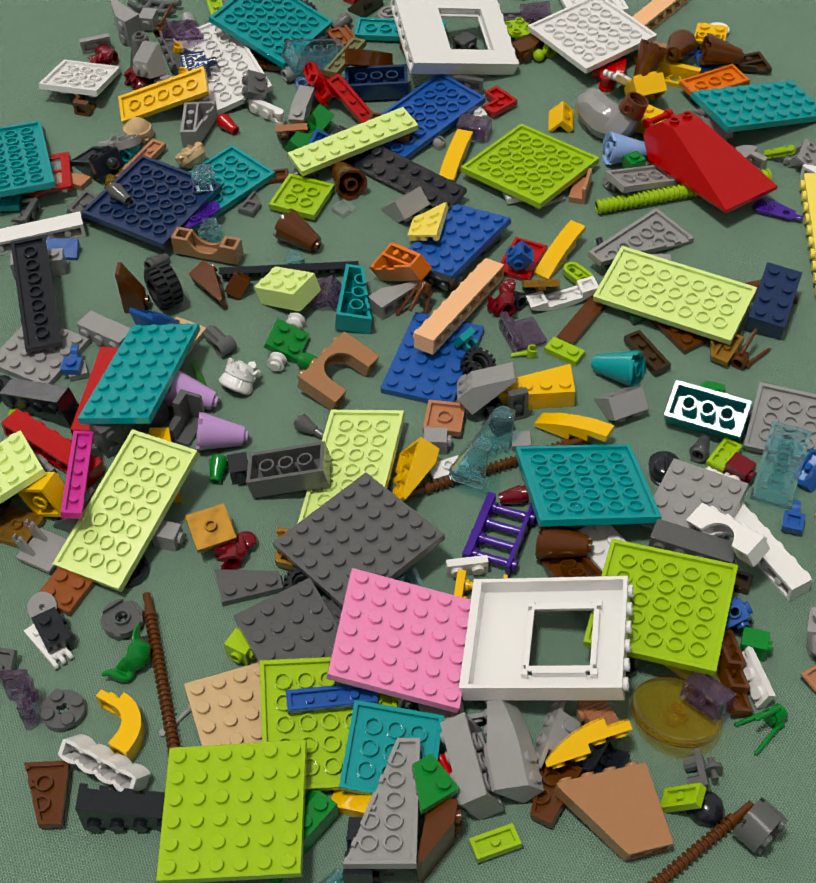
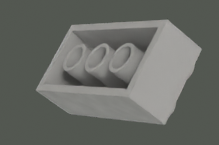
M465 712L440 722L442 729L440 737L447 749L445 757L452 768L450 776L460 788L459 793L456 794L459 806H463L470 815L472 814L479 821L504 811L501 796L493 793L491 790L484 755V744L486 741L482 729Z

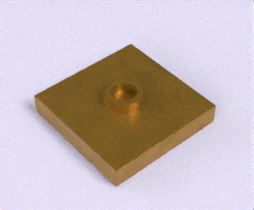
M559 279L522 281V287H535V291L546 290V287L560 286Z
M224 503L185 516L198 553L237 540Z
M9 506L0 522V543L19 548L12 540V536L17 534V537L22 536L28 544L33 536L24 522L26 519H29L30 523L34 521L38 528H41L45 522V517Z

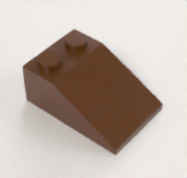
M586 556L541 560V564L549 578L596 577L602 575V571Z
M449 798L426 813L417 857V876L420 883L425 881L455 843L456 834H461L462 809H458L457 799Z

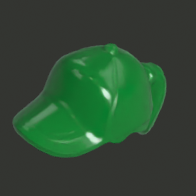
M140 624L134 627L132 643L128 646L127 654L119 661L115 668L103 671L101 676H108L116 681L127 683L132 680L136 671L142 669L151 661V645L141 639Z

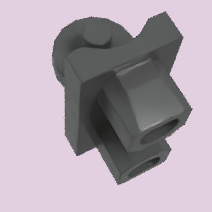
M693 748L694 754L683 757L686 772L698 770L699 775L687 777L688 784L702 783L706 787V791L712 792L708 776H711L712 781H717L719 779L718 774L723 772V765L715 762L714 757L707 758L708 763L706 764L701 748Z

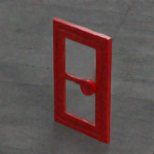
M69 152L48 155L55 188L29 193V196L72 188Z

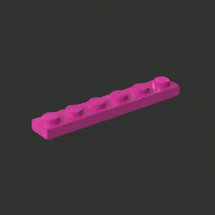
M73 431L61 507V518L82 519L94 438L93 431Z

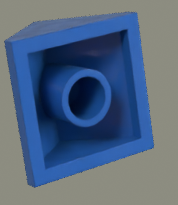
M136 308L129 309L136 325L179 324L180 320L159 312Z

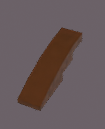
M344 49L345 65L354 67L393 65L392 53L363 49Z
M725 629L717 666L723 695L731 716L749 717L753 714L754 710L746 694L750 689L743 671L747 663L733 631Z

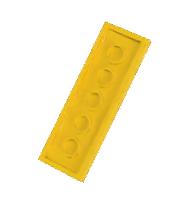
M204 66L118 96L121 122L125 125L132 117L145 118L182 105L184 102H190L210 95L206 69Z

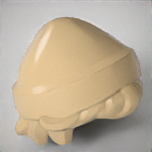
M132 117L123 126L124 136L139 134L143 144L154 136L150 122L140 117Z
M196 142L193 146L188 144L186 148L182 149V152L175 156V161L182 167L194 169L204 162L206 150L201 142Z

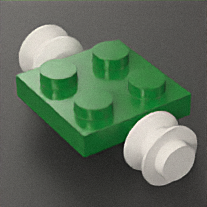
M290 313L286 322L277 318L263 348L272 352L267 360V365L272 371H282L287 363V359L297 363L300 352L304 349L310 334L302 330L305 318L299 313Z

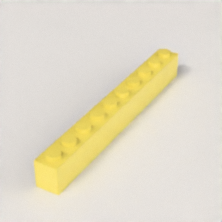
M804 173L803 180H800L799 190H802L801 201H804L802 211L805 213L804 224H807L806 235H809L807 246L810 247L809 259H812L811 271H814L813 283L816 284V173ZM815 285V289H814V295H815V296H816V285Z

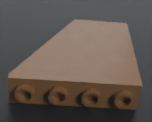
M637 761L630 762L625 767L618 769L616 767H608L603 772L597 774L587 772L575 779L565 777L560 779L554 788L555 795L623 861L669 851L674 844L646 762L640 764Z

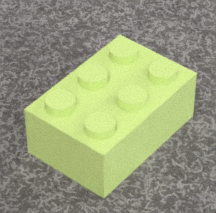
M276 266L254 287L261 304L294 311H301L321 291L315 273Z

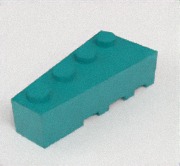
M346 264L336 312L335 329L370 334L372 316L368 302L364 266Z

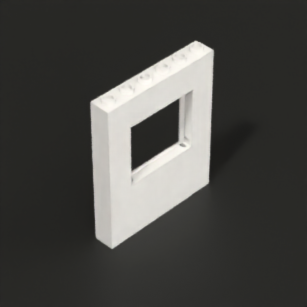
M391 0V10L410 74L514 75L519 66V60L516 58L515 49L512 46L511 37L508 34L507 25H505L504 16L501 13L500 4L497 0ZM441 17L478 18L488 50L451 49Z
M628 576L474 579L459 690L462 692L463 700H625V691H629V678L626 677V672H630V658H627V653H631V640L628 639V634H632V621L629 620V616H633V604L630 602V598H634V586L629 584ZM548 611H594L590 665L529 666L534 613Z

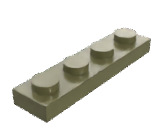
M352 37L324 68V76L333 77L338 73L341 75L349 66L345 65L344 49H364L367 45L366 40Z

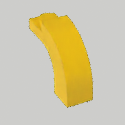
M101 689L96 695L99 706L121 719L119 730L108 742L109 747L114 754H122L132 762L139 753L145 736L144 723L136 702L125 692L119 698L113 692L107 693Z

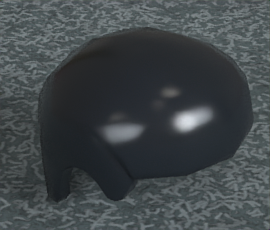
M711 791L705 792L701 808L688 810L689 816L699 826L708 825L710 828H715V825L720 824V821L724 820L725 817L723 801Z

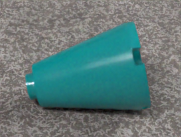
M639 350L601 353L592 358L591 367L594 372L630 387H638L641 384L637 383L639 378L643 379L646 360L641 356L644 352Z

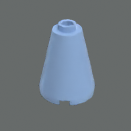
M615 132L606 133L602 145V150H605V155H602V159L606 165L622 163L623 155L638 151L646 158L645 142Z

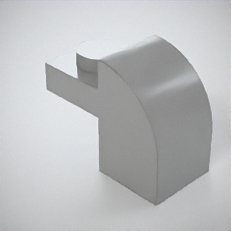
M741 145L735 148L759 170L766 169L768 157L758 153V147Z

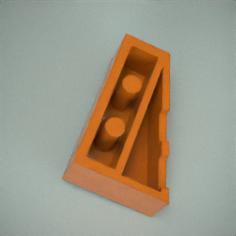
M391 242L369 267L380 281H419L425 278L432 269L422 254L394 242Z

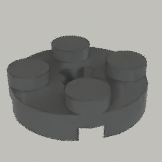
M118 599L109 603L104 608L100 622L108 636L113 637L116 641H122L132 636L134 627L137 624L141 625L140 629L143 628L144 615L137 602ZM119 617L127 618L125 621L119 622Z
M55 689L51 691L50 696L42 703L40 715L48 729L62 733L67 732L73 726L76 728L82 723L86 715V707L83 697L76 691ZM66 707L68 709V712H63L62 714L59 712L61 708Z

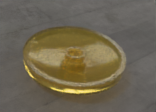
M670 677L649 679L637 687L632 698L631 711L636 723L649 736L670 746L678 748L705 746L716 738L722 724V714L715 700L700 687L681 679Z

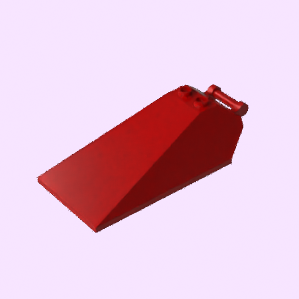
M667 109L662 114L646 118L642 121L643 127L646 129L644 141L648 157L647 161L724 213L735 210L777 190L778 186L692 112L684 111L675 115L672 109Z

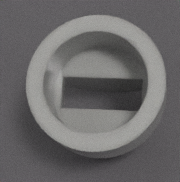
M442 136L435 137L433 148L435 150H443L446 147L445 139Z

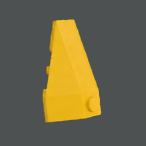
M420 437L401 451L394 469L397 476L393 481L396 486L392 493L404 501L430 469L437 464L439 460L437 456L440 449L423 437Z

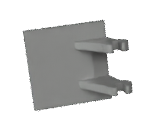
M805 138L801 145L795 147L796 153L791 155V158H785L783 164L789 162L788 168L804 164L816 166V146Z
M26 519L24 524L30 530L33 538L27 544L22 536L17 537V534L12 536V540L20 549L16 559L50 574L55 568L53 562L67 539L45 529L38 528L34 521L30 523L29 519Z

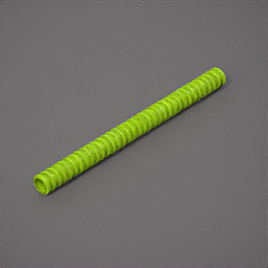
M767 168L765 170H760L770 180H772V173L770 169ZM681 184V186L676 185V187L671 186V188L668 186L666 189L663 187L661 190L657 188L656 191L652 189L651 191L647 190L641 193L636 192V194L631 193V195L626 194V196L621 195V197L616 196V198L613 196L611 199L608 197L606 200L602 198L601 201L597 199L595 209L598 214H602V212L607 213V211L610 213L612 210L614 212L617 211V209L621 211L622 208L626 210L627 208L631 209L637 206L642 207V205L647 206V204L652 205V203L657 204V202L662 203V201L667 202V200L670 202L672 199L675 201L682 198L686 199L687 197L691 198L692 196L696 197L697 194Z

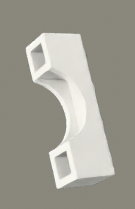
M701 503L686 519L690 529L713 536L727 535L733 537L732 548L737 558L752 567L770 550L766 541L767 537L762 532L751 530L747 524L735 521L729 514L724 515L712 505L709 507Z

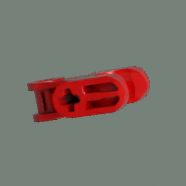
M620 57L615 63H607L593 70L592 78L600 79V91L611 92L615 86V81L603 76V71L606 69L614 73L618 71L625 74L627 58Z
M309 61L303 68L304 75L308 84L315 87V95L318 101L327 107L332 98H337L326 85L327 80L332 77L324 76L318 65L313 61Z

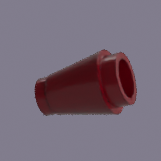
M517 485L498 493L501 505L524 504V502L529 501L525 485Z

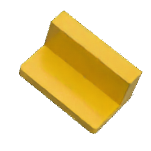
M564 101L549 111L548 130L550 132H553L559 126L568 133L573 131V109Z

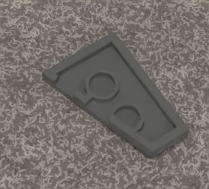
M214 569L223 607L284 591L279 571Z

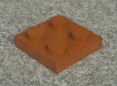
M58 567L39 592L52 594L57 602V611L71 617L92 590L94 583L89 579Z

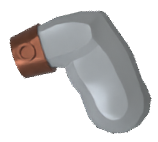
M596 88L583 91L576 98L575 102L576 113L579 119L594 136L604 139L606 133L609 134V132L630 137L637 129L649 105L647 98L634 91H630L618 105Z

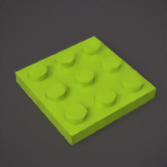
M289 173L269 202V209L288 214L290 212L288 209L291 208L296 210L303 218L315 220L335 190V185Z

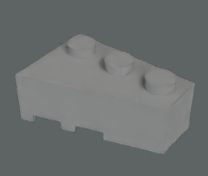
M216 101L184 102L180 129L183 147H187L188 144L193 146L196 142L202 143L218 118Z

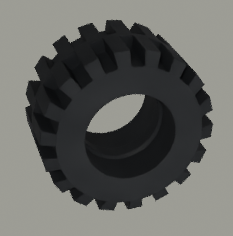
M163 261L144 270V281L154 303L161 310L183 302L182 286L175 271L167 262Z

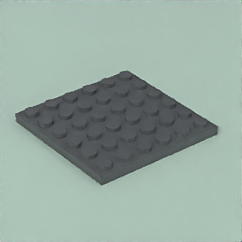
M365 472L275 540L273 546L342 608L352 568L396 579L443 542L445 535Z

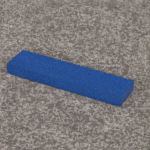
M348 684L286 690L288 714L353 708L354 700L378 704L377 692Z

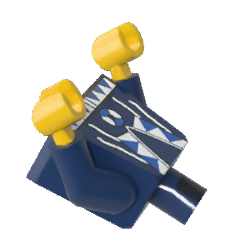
M174 42L173 53H181L182 67L179 68L178 74L204 66L207 78L211 76L210 67L218 65L215 56L206 58L204 51L194 52L186 48L182 49L180 42Z

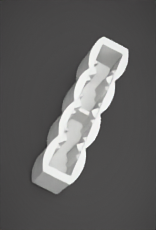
M84 734L63 739L58 752L60 758L65 762L76 764L85 773L95 774L100 781L106 784H113L120 792L124 788L133 789L137 792L145 789L151 775L150 771L143 765L132 764L126 756L114 754L109 747L103 744H96L92 738Z

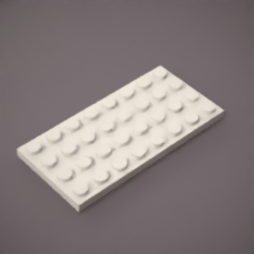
M210 22L173 38L174 42L182 44V49L186 48L194 52L204 51L206 58L216 57L218 65L210 67L211 76L207 80L210 92L209 98L210 101H216L218 115L246 103L244 102V96H242V88L244 86L242 84L243 75L247 74L248 69L261 73L264 72L245 44ZM266 76L267 94L273 91V86Z

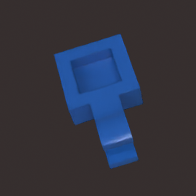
M71 345L70 356H64L60 368L61 375H80L84 362L81 357V351H78L79 345Z
M793 500L791 511L785 510L781 531L802 535L806 515L800 513L802 501Z

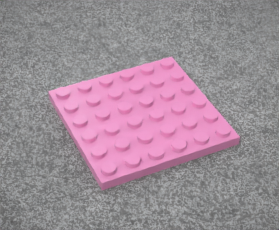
M352 568L326 679L458 713L462 692L459 690L471 600Z

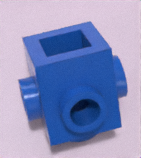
M522 240L506 251L507 265L517 272L527 268L534 262V249Z
M736 597L731 599L726 629L734 630L737 628L741 630L744 629V626L750 625L749 622L753 620L750 614L754 612L748 601L743 602L741 598L736 599Z

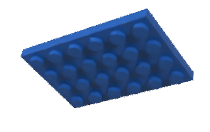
M455 204L447 212L438 241H434L433 237H427V241L417 240L408 249L422 254L432 267L431 270L450 275L455 280L511 224L510 217Z
M415 312L380 387L381 393L427 404L428 400L455 402L457 398V382L461 376L466 374L461 372L460 361L467 351L463 349L462 345L456 348L452 342L472 326L476 332L471 337H474L478 343L474 346L469 342L468 344L472 349L478 347L484 333V326L463 322L432 355L414 348V331L419 329L423 322L431 316Z

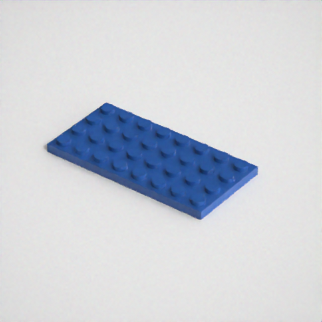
M436 74L382 112V114H386L404 107L411 117L417 118L419 130L413 132L409 143L389 141L381 146L409 159L430 144L435 137L442 135L486 102V97L445 74Z

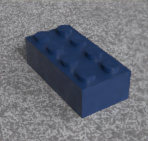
M407 64L347 67L345 69V81L363 101L402 99L409 94Z
M767 262L745 330L753 332L756 328L758 334L780 340L803 272Z

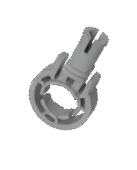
M139 134L123 135L120 137L111 136L109 140L99 141L98 146L109 145L110 147H117L118 150H123L140 144L141 140Z

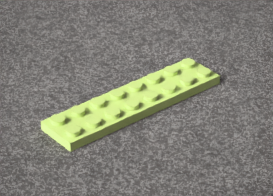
M401 107L288 152V158L299 173L305 176L417 131L419 128L404 107Z

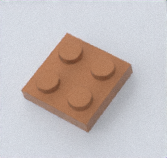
M307 123L275 125L276 135L280 139H288L290 136H294L297 131L309 133Z
M428 400L423 433L424 427H447L448 435L461 437L466 408L457 402Z

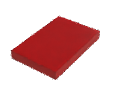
M515 237L510 247L522 240L534 249V262L527 268L517 272L507 265L505 254L500 262L504 264V276L519 281L530 280L548 249L547 245Z

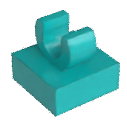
M472 326L469 327L452 342L456 348L462 345L465 351L469 350L471 346L468 342L472 346L478 343L474 337H471L476 331Z

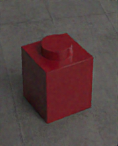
M736 452L726 462L724 474L728 472L730 475L738 476L742 482L751 483L757 475V472H755L757 463Z

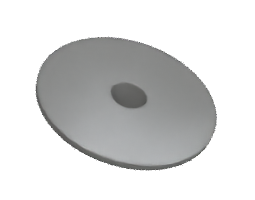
M48 592L34 594L27 605L29 617L36 616L53 607L57 610L56 599Z

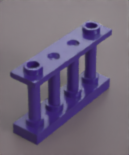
M488 492L462 552V558L487 555L488 562L506 567L505 575H508V578H510L512 571L515 572L519 561L517 558L530 525H534L536 521L532 503L528 511L524 512L498 505L496 493ZM497 512L524 521L520 528L492 520L491 516ZM493 528L518 536L515 543L487 536L485 531L486 529ZM485 543L510 550L511 553L509 558L506 559L481 552L478 547L480 544L483 545Z

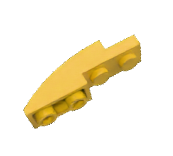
M600 717L584 724L556 745L545 759L546 766H552V769H556L566 765L565 761L574 759V762L588 758L587 754L591 753L589 743H593V746L607 742V737L614 735L615 738H621L628 735V731L632 730L629 719L606 725L605 719Z

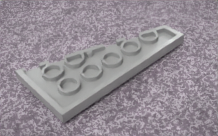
M655 208L590 250L587 256L601 267L612 264L621 246L651 254L693 243L694 237L659 209Z
M420 738L396 739L384 773L379 778L378 787L373 792L360 822L359 831L351 843L348 856L344 859L343 869H417L418 795H416V783L413 779L412 764L420 760Z

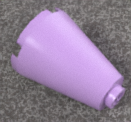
M178 371L169 388V392L165 396L167 406L173 407L172 402L181 389L200 394L205 410H212L213 407H217L219 402L216 391L181 371Z
M199 412L195 450L242 446L243 442H247L248 431L245 430V426Z

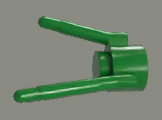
M776 703L770 708L735 722L734 726L738 727L753 720L760 721L762 719L770 726L775 725L754 751V755H758L778 730L785 726L783 721L787 719L788 713L781 704Z

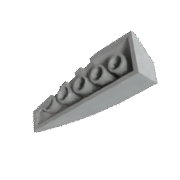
M484 700L487 704V708L484 710V718L487 719V726L484 727V735L487 737V743L484 744V755L491 790L493 793L525 803L544 791L537 754L535 753L528 728L514 700Z

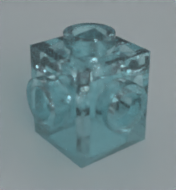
M211 164L194 165V172H191V180L195 182L196 192L213 191L216 173L212 171Z
M217 217L203 220L200 228H198L199 237L210 243L221 241L220 234H223L222 225L218 224Z

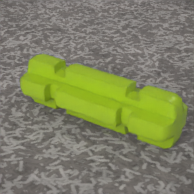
M789 145L787 148L783 146L773 148V150L767 149L764 150L763 155L768 157V159L787 156V154L794 155L796 148L795 145Z

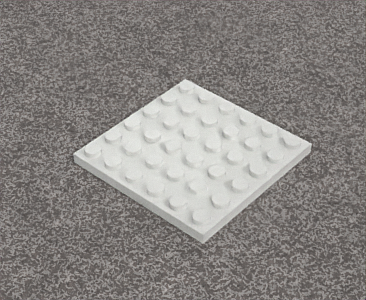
M582 0L528 25L530 33L585 74L637 50L641 39L649 42L657 40L656 33L608 0Z

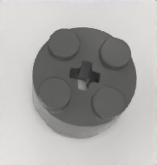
M762 797L747 812L741 824L735 827L732 834L752 852L760 855L771 840L779 834L788 820Z

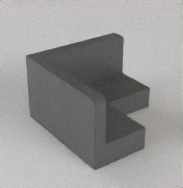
M181 389L172 402L175 416L167 428H169L173 443L190 447L197 435L199 412L205 413L200 394Z

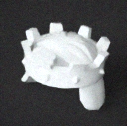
M229 358L225 372L219 378V382L233 391L249 395L253 391V383L261 371L259 369L254 371L257 368L255 361L245 364L243 361L238 360L234 362L233 358Z

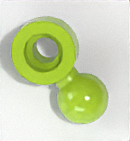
M544 44L543 50L537 49L534 51L533 58L535 61L540 62L545 58V55L553 57L557 52L547 44Z

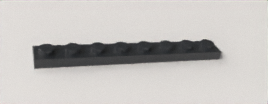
M359 261L219 267V274L224 275V278H231L234 271L238 270L248 277H252L251 273H258V276H266L275 266L310 271L315 274H321V270H328V273H338V269H345L346 264L359 266Z

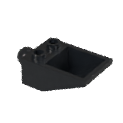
M108 145L91 147L70 160V165L85 175L91 176L92 180H101L124 166L125 162L118 148Z

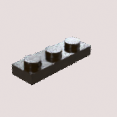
M640 329L624 336V342L632 351L639 350L644 352L641 356L646 360L645 365L655 376L671 369V363Z

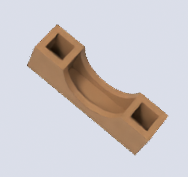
M177 227L171 236L173 251L176 254L238 265L244 254L242 240L237 237L225 235L221 242L210 243L201 239L193 229Z

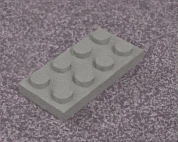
M654 165L608 170L604 176L622 193L666 188L668 186H676L678 181Z

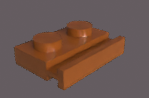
M344 25L342 28L339 26L326 30L338 51H341L352 37L356 38L347 25Z

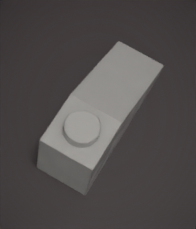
M299 86L290 108L288 117L290 124L307 123L306 121L310 117L315 87Z
M419 281L384 287L368 296L370 311L381 320L389 317L398 311ZM414 294V296L411 298V300L408 302V304L411 303V302L414 300V298H415V296H416L415 294Z

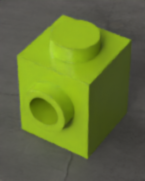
M235 628L224 643L226 656L236 663L248 666L256 658L241 631Z

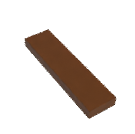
M592 295L556 338L575 345L608 305L593 301L594 295Z

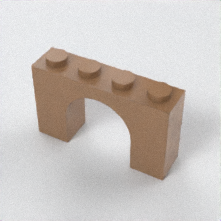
M344 331L340 336H336L329 347H325L317 359L314 358L306 370L300 372L297 387L330 411L336 410L344 401L347 390L331 380L325 373V368L336 363L346 364L367 377L377 366L379 355Z

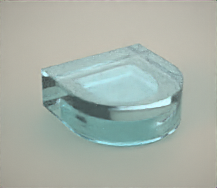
M290 250L285 255L287 264L305 263L303 254L299 250Z

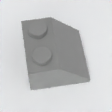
M143 41L133 59L134 73L136 76L149 79L165 75L166 69L160 43Z
M418 187L380 209L397 223L401 221L406 223L413 219V214L419 215L426 211L425 207L430 205L421 187Z
M625 387L594 398L595 403L606 419L615 421V423L625 421L626 417L630 415L632 417L642 415L644 410L649 409L643 387Z

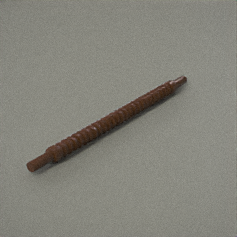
M578 437L570 440L563 439L561 443L559 441L556 444L551 443V446L580 445L587 443L588 440L585 441ZM516 455L515 457L510 456L509 459L505 457V460L500 459L499 462L495 460L494 464L492 462L489 465L484 464V467L479 465V468L474 467L473 470L469 468L468 472L464 470L463 473L458 472V475L453 473L452 477L448 475L447 478L442 477V480L437 478V481L432 480V483L424 482L422 486L416 487L407 498L423 493L430 494L433 490L437 492L438 488L442 490L443 487L448 488V485L453 487L454 483L458 485L459 482L464 483V480L468 482L469 479L474 480V477L479 478L480 475L484 477L485 474L490 475V472L494 474L496 470L500 472V469L505 470L506 467L510 469L511 466L519 465Z
M145 592L143 593L145 606L143 614L148 633L147 637L149 638L148 642L151 645L153 672L155 673V683L158 689L157 694H159L158 699L161 705L160 710H162L161 715L169 757V749L180 747L174 706L172 704L173 700L171 699V689L169 688L170 684L168 683V673L166 672L167 668L164 662L165 658L160 629L158 627L159 623L157 622V612L153 608L151 593Z
M748 801L736 812L729 813L725 816L724 820L720 821V824H716L715 828H711V832H706V836H701V840H697L696 844H692L691 848H687L686 852H682V857L677 856V861L673 860L672 865L668 864L667 869L663 868L662 873L658 872L657 877H652V881H647V883H668V881H673V876L678 877V872L682 873L683 868L687 869L688 864L692 865L693 860L697 861L698 856L701 857L703 852L706 853L708 851L707 848L711 849L712 844L716 845L717 840H722V836L725 837L727 832L730 833L738 824L740 825V820L743 819L754 804Z

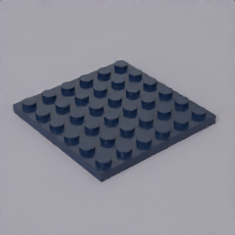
M141 155L112 182L120 183L132 197L130 204L125 205L111 198L107 193V187L81 213L84 218L165 249L171 242V236L176 228L187 225L190 218L203 210L223 188L220 183Z

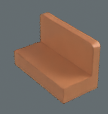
M592 168L588 169L586 177H581L573 183L568 202L585 204L592 182Z

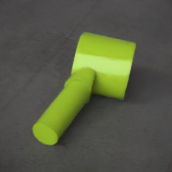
M530 344L525 351L511 353V357L526 356L529 359H534L537 355L536 345Z

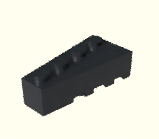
M11 378L0 392L3 403L7 407L12 409L18 408L22 412H27L32 416L71 429L79 407L68 386Z
M79 783L75 810L84 830L89 832H99L100 830H110L112 832H122L123 830H133L135 832L157 830L161 832L165 792L146 790L144 794H139V792L129 788H124L122 792L109 790V786L100 785L99 789H90L88 784Z

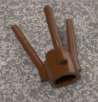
M171 3L161 21L153 30V34L157 38L160 37L159 31H162L163 36L167 38L170 34L182 28L180 25L168 32V27L165 25L166 17L174 3Z
M419 280L395 315L398 316L414 294L416 296L409 311L413 310L419 297L422 299L427 297L424 314H427L433 294L430 291L432 285Z
M756 328L742 350L740 351L739 348L731 360L732 366L736 369L741 370L744 367L748 369L751 364L771 350V348H767L749 361L750 356L746 350L758 331Z

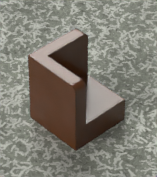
M78 94L72 102L75 115L90 117L97 107L96 104L85 101L84 95Z
M235 270L224 292L237 299H241L251 278Z

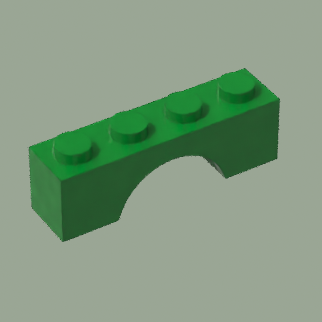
M319 104L306 121L311 129V133L297 131L284 150L288 153L308 145L316 128L326 133L325 128L329 130L333 124L331 120L335 115Z

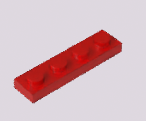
M338 73L327 80L326 85L360 124L366 122L372 111Z

